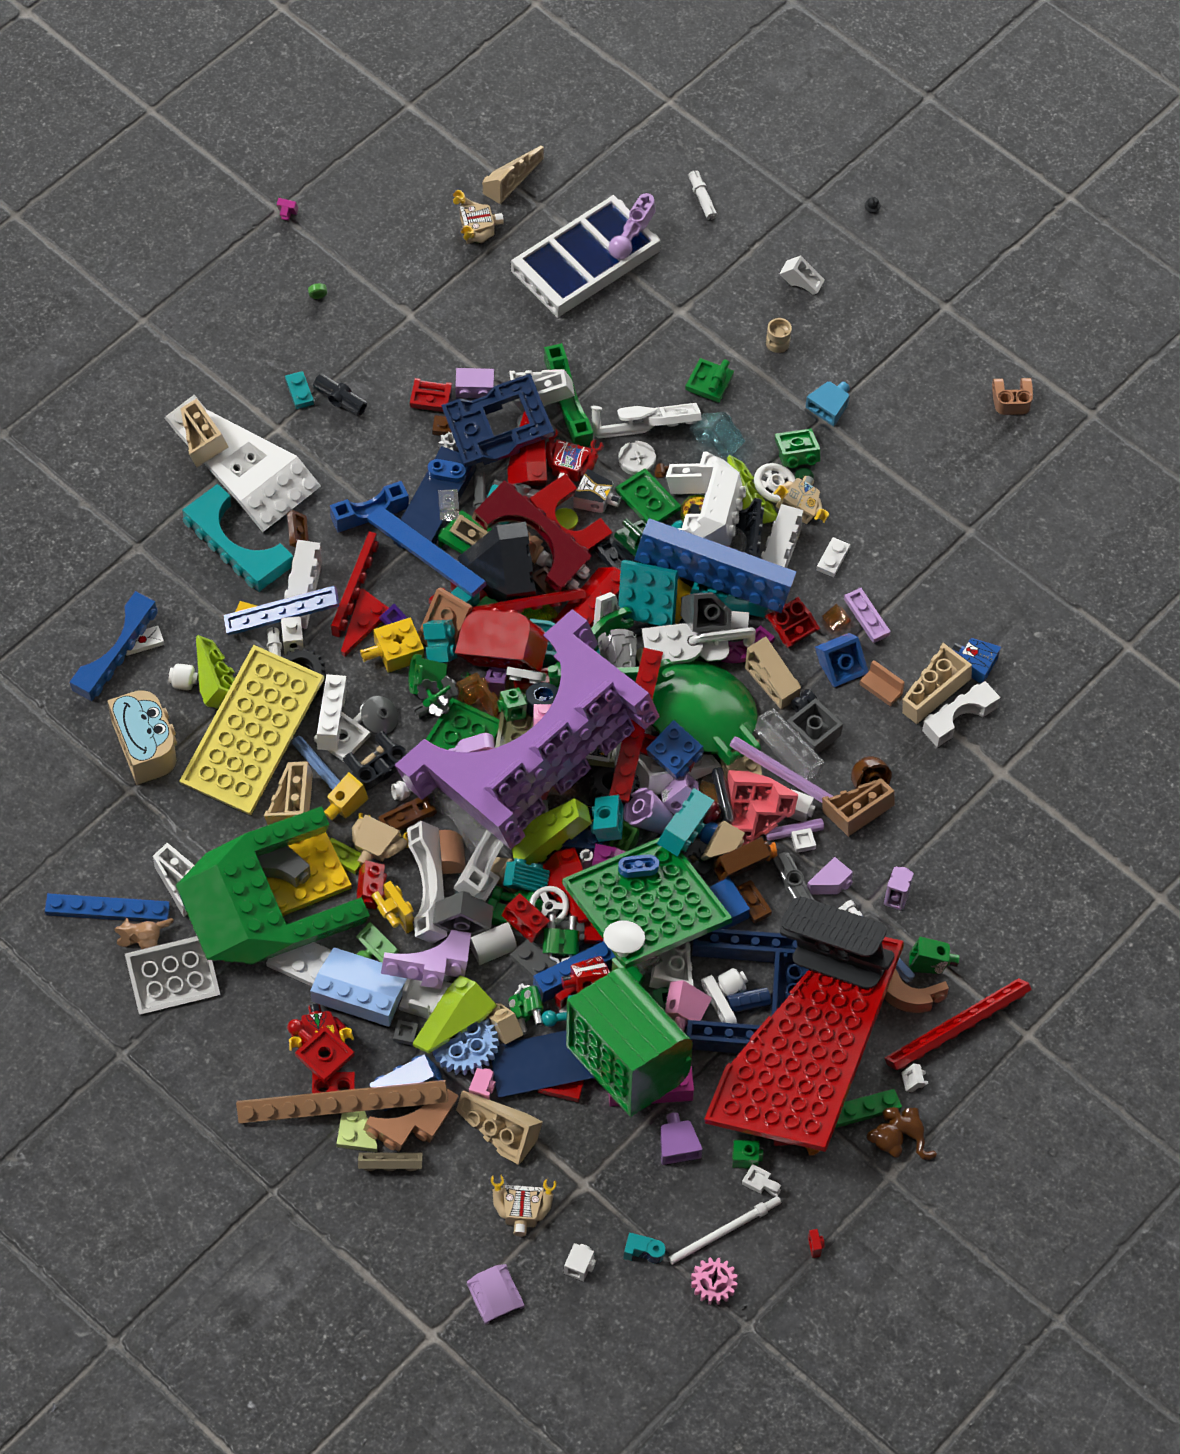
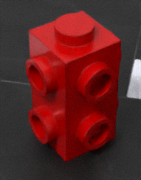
M365 860L359 869L356 899L362 897L367 909H376L378 905L372 898V894L378 891L383 899L385 897L383 890L387 874L384 873L385 865Z

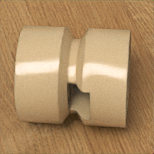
M776 318L769 322L766 345L770 351L781 353L789 348L792 330L790 322L783 318Z

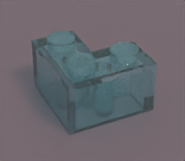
M726 412L704 413L701 415L702 420L697 421V423L689 428L699 443L711 442L720 456H732L745 442L740 430L735 427L731 417Z

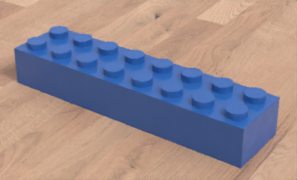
M650 518L642 533L634 559L647 565L679 571L678 576L779 613H782L796 574L794 570Z

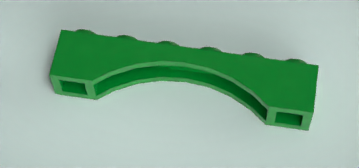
M563 344L544 347V362L547 370L564 369L572 379ZM573 384L575 396L560 400L558 403L572 443L589 447L593 441V430L588 417L580 405Z

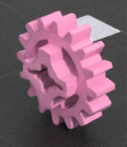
M710 1257L708 1263L702 1260L700 1262L701 1268L695 1266V1273L691 1275L693 1280L691 1288H696L694 1295L701 1294L700 1301L706 1298L710 1305L713 1300H716L717 1305L720 1304V1299L727 1302L728 1295L733 1296L735 1292L733 1289H737L738 1283L735 1281L738 1276L733 1274L734 1267L728 1268V1261H725L723 1264L720 1263V1258L713 1262ZM716 1275V1280H717V1281H716V1283L714 1284V1287H712V1280L714 1279V1276Z

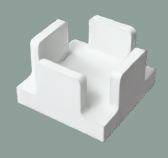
M407 978L402 990L403 997L399 1010L428 1019L452 983L443 981L442 989L421 986L422 981Z

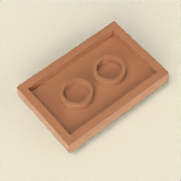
M438 588L418 633L421 642L428 646L427 640L424 639V623L431 620L452 619L455 627V644L457 645L461 626L465 618L470 614L473 606L443 588Z

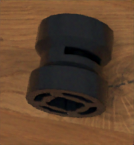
M806 689L801 693L800 697H795L791 700V705L797 713L812 700L817 699V697L811 690Z

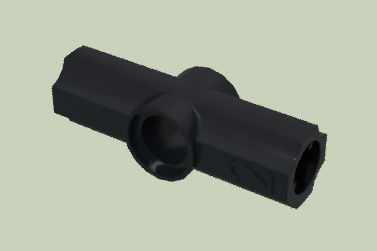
M319 374L316 377L313 388L328 397L332 405L338 408L342 406L356 416H361L365 412L367 402L352 393V390L345 383L338 384L324 374Z

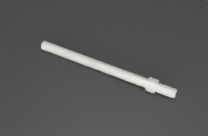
M776 1196L765 1203L757 1204L748 1213L669 1256V1262L673 1265L758 1216L761 1218L768 1214L770 1209L781 1204L780 1198Z

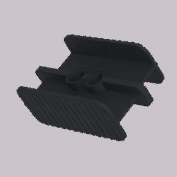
M806 897L793 899L781 919L780 934L796 940L797 948L793 954V961L800 967L854 984L861 988L870 989L878 984L884 971L890 968L895 959L892 951L883 948L882 941L886 936L887 930L886 926L881 922Z

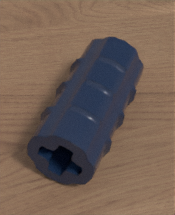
M767 987L726 995V1000L733 1013L771 1005L770 993Z

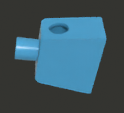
M826 382L807 396L805 408L834 427L848 406L849 394L847 392L850 390V387L846 382H841L838 386L832 382Z

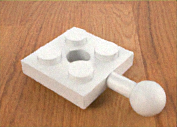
M363 704L360 707V713L354 719L341 712L340 734L344 733L348 737L344 740L339 739L337 751H328L342 761L346 754L350 752L354 754L370 737V731L360 725L362 722L361 709ZM317 735L314 737V741H315L316 743H317Z

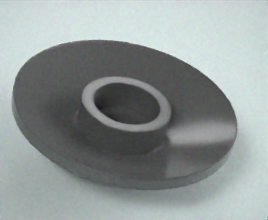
M373 696L364 702L361 709V718L365 727L372 733L378 734L384 731L387 734L396 727L398 712L395 705L389 699L383 696Z

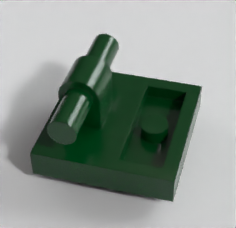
M626 518L622 522L625 527L617 530L614 537L635 557L647 522L642 519L632 523Z

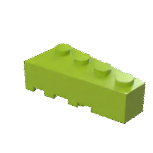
M573 799L536 817L523 829L525 837L512 848L513 858L526 860L528 865L545 861L547 855L552 851L559 850L563 847L562 844L569 838L573 839L592 824L588 806Z

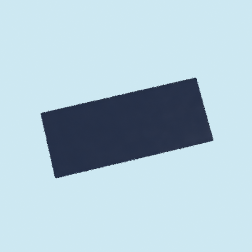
M566 1030L517 1040L507 1044H499L497 1046L498 1053H493L495 1059L492 1060L498 1097L594 1078L567 1048Z

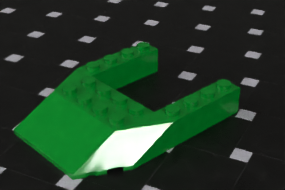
M322 806L250 831L207 852L176 884L177 891L207 960H223L232 963L233 961L245 962V964L253 965L366 923L370 915L361 897L286 925L257 858L258 856L325 833L329 827V822Z

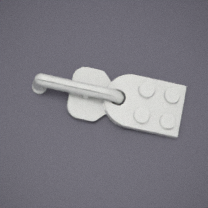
M697 403L658 408L633 406L617 410L619 419L628 421V423L601 426L600 411H602V408L591 406L593 433L597 438L640 434L649 431L655 425L672 427L677 426L678 423L695 424L697 421L702 420ZM643 419V422L633 423V420Z
M687 624L642 628L644 647L662 651L661 660L670 659L673 664L691 662L699 655L707 661L723 660L729 654L728 640L744 639V645L750 647L754 644L756 631L752 627L692 632Z

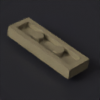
M359 1153L358 1169L373 1171L375 1169H384L386 1171L406 1169L407 1171H416L422 1169V1153Z

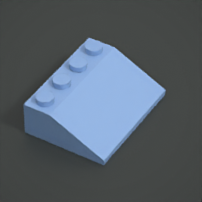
M333 947L310 990L311 1002L389 1027L401 1000L402 990L407 978L381 974V962Z

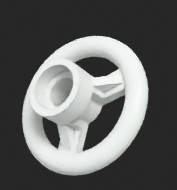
M545 886L538 889L532 895L530 903L534 907L536 900L541 896L544 902L541 913L545 917L557 915L559 910H562L561 914L556 918V924L563 921L567 916L569 900L565 892L560 888ZM546 892L558 894L563 903L550 900ZM553 904L552 909L548 910L547 906Z

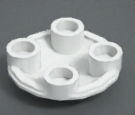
M617 921L605 929L603 941L608 948L617 952L618 956L626 957L629 953L639 950L644 945L645 935L637 924L629 921Z

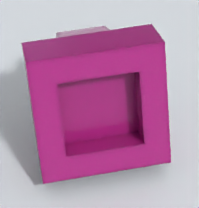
M278 198L277 207L280 211V216H282L281 219L289 221L291 214L297 215V203Z

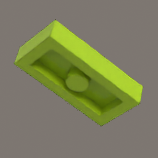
M331 838L330 841L343 868L356 875L362 866L357 862L361 853Z

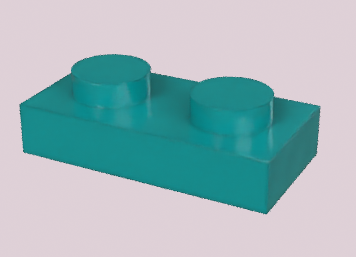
M303 371L286 375L285 381L295 408L299 409L314 405V400Z

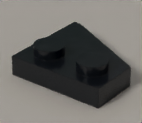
M612 538L595 545L594 550L608 567H616L621 571V562L623 560L641 563L635 561V557Z

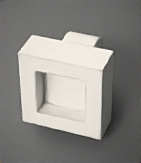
M912 1064L902 1072L906 1092H913L917 1088H923L928 1084V1081H924L923 1078L926 1071L921 1070L920 1064Z

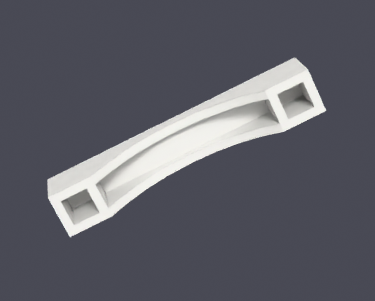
M420 821L407 828L408 846L418 864L423 885L421 907L414 918L415 937L433 944L447 937V931L433 925L435 903L444 899L439 828Z
M488 830L484 833L455 884L454 889L456 891H465L472 896H476L486 883L494 860L503 846V843Z

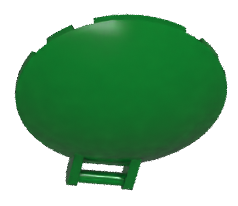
M696 660L688 663L673 664L674 666L663 670L662 674L673 670L675 676L655 686L652 701L660 717L651 725L659 734L674 720L703 746L704 751L717 754L726 765H731L735 760L745 756L738 751L731 752L735 750L730 747L734 737L740 738L761 751L760 744L752 736L757 724L756 704L749 690L739 679L716 665Z

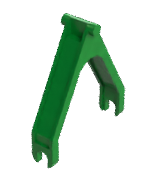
M623 607L603 616L591 628L596 640L605 632L606 636L611 635L610 630L632 627L634 625L632 618L621 621L624 615L632 613L631 609ZM598 645L594 648V651L599 649ZM670 659L661 660L656 685L666 682L675 676L673 670L662 674L664 669L674 666ZM557 662L555 665L548 667L550 684L555 685L559 689L561 665ZM639 667L618 668L636 683Z

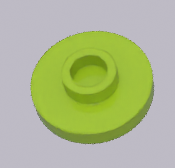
M561 508L555 512L558 522L564 528L573 530L577 526L578 516L572 509Z

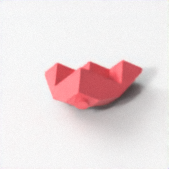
M728 771L726 784L735 818L731 825L745 833L742 838L744 840L743 845L756 840L762 834L766 835L778 826L777 823L795 813L798 794L763 775L749 771Z

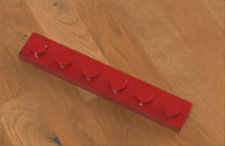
M369 531L339 604L340 606L331 624L332 636L340 637L341 632L346 630L347 617L352 615L354 609L353 602L355 599H358L360 593L359 587L361 583H365L366 570L371 567L373 562L372 555L374 552H377L379 547L377 534Z
M577 588L472 607L470 614L477 610L491 611V608H496L503 612L515 610L521 613L524 612V608L531 607V610H538L547 604H550V607L562 605L561 602L564 601L577 603L580 602L581 598H586L585 590Z

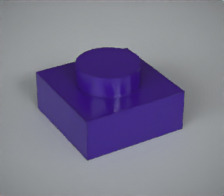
M395 604L379 617L385 625L407 619L405 614Z

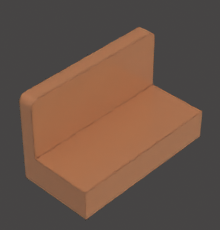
M873 660L870 671L860 680L859 685L891 707L902 695L904 681Z

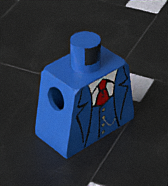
M971 638L966 647L955 643L952 650L972 664L971 678L981 684L987 679L998 660L1001 647Z

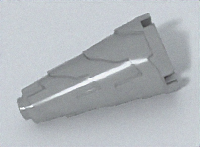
M615 629L610 630L611 635L606 636L605 632L598 637V648L603 658L616 668L636 667V634L634 636L630 630Z

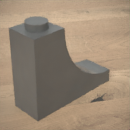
M289 846L257 857L266 877L282 879L294 887L304 884L311 875L310 865Z

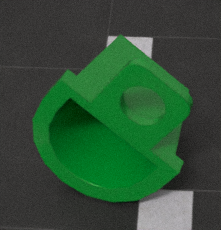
M414 654L409 668L408 681L410 692L418 694L417 686L421 685L424 679H429L431 682L436 681L438 689L442 690L443 684L441 680L446 676L447 664L421 658L422 655Z

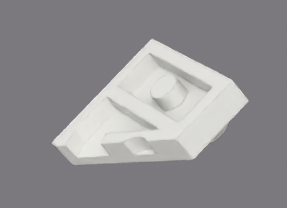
M609 592L596 597L593 626L606 614L620 609L617 604L616 595Z

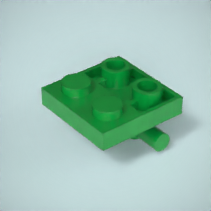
M700 358L685 386V390L720 403L734 376V370L728 368L730 362L724 359L721 365Z

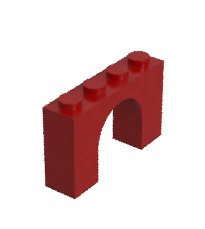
M565 473L529 499L536 508H540L546 513V517L551 521H556L560 525L561 530L566 534H571L575 538L576 543L592 552L595 549V545L610 539L613 532L602 518L579 531L568 530L558 522L555 509L573 497L577 490V487Z

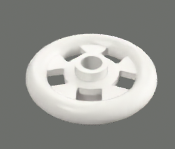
M768 463L757 469L754 475V484L762 497L771 502L778 503L781 498L777 494L774 495V491L779 485L785 483L784 479L794 482L795 476L789 469L780 464ZM772 471H777L779 474L772 475ZM763 475L768 477L766 482L761 480ZM768 487L773 493L771 494L765 488Z

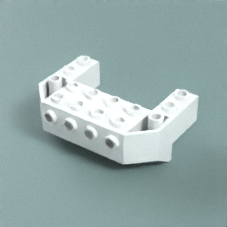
M703 452L700 464H670L666 475L670 494L706 493L700 514H686L682 528L677 529L724 546H729L732 537L735 536V525L739 522V510H742V499L746 496V488L742 486L739 472L725 460L709 452Z

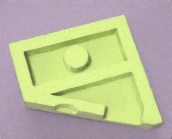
M365 1111L342 1113L337 1147L377 1152L375 1139L369 1137L366 1131L363 1130L368 1120Z

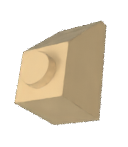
M462 515L458 516L449 532L470 545H473L488 533Z
M726 821L718 824L701 859L705 861L720 857L741 847L744 843L742 838L745 833Z

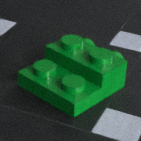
M812 428L775 434L779 457L784 467L795 468L801 464L814 465L817 462H821L820 447Z

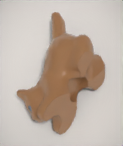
M126 918L121 926L115 928V932L121 936L117 940V944L127 947L138 943L141 949L158 946L157 941L160 936V929L171 925L174 919L170 918L157 923L146 921L131 924L129 919Z

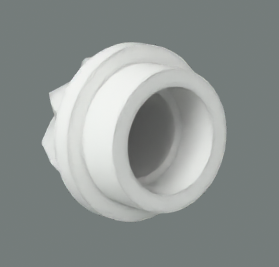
M397 781L396 784L391 786L394 800L399 799L403 801L411 794V790L403 781Z

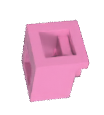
M477 1068L469 1088V1093L490 1100V1093L493 1092L496 1081H493L494 1072L487 1068Z

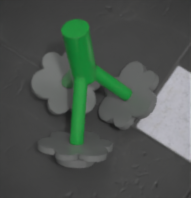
M448 676L441 680L443 684L441 691L437 687V682H431L429 679H424L422 684L417 686L418 697L420 699L426 698L423 701V705L429 707V713L437 717H441L442 714H446L450 710L448 706L449 700L443 694L445 692L450 693L452 697L459 694L457 683Z

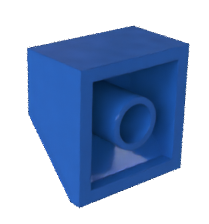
M851 633L815 647L820 666L833 687L869 672L859 637Z

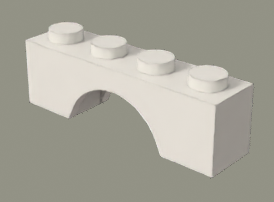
M326 674L317 730V749L337 751L341 712L342 706L345 705L347 692L346 676Z
M986 681L980 685L976 684L965 695L961 694L951 704L942 706L936 714L928 715L924 720L922 731L936 747H939L953 737L955 728L953 720L956 717L965 713H973L984 717L998 708L1000 697Z

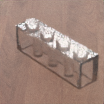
M774 708L760 715L754 731L787 767L810 782L820 777L825 762Z

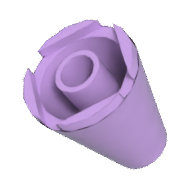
M641 788L633 792L631 795L633 798L630 802L625 803L624 806L625 821L632 826L662 834L673 818V814L652 790Z

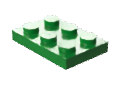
M646 468L615 487V492L646 522L650 518L662 523L681 510V505Z

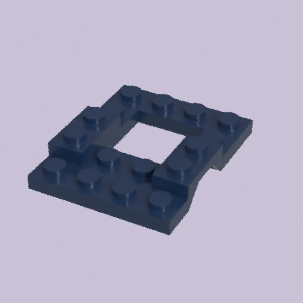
M531 373L494 386L484 397L472 401L457 399L441 405L465 468L483 462L485 466L520 453L519 448L555 436ZM520 398L529 424L494 436L486 415L503 409L502 404Z

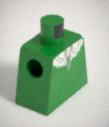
M919 936L909 952V968L912 972L942 974L947 965L957 967L959 964V955L950 953V945L948 943Z

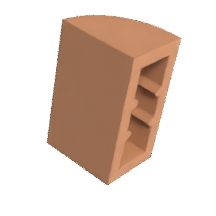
M439 830L442 874L462 873L466 867L463 837L452 830Z

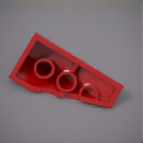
M525 411L520 427L529 424ZM544 439L519 448L520 453L510 457L507 468L508 483L546 486L547 471Z

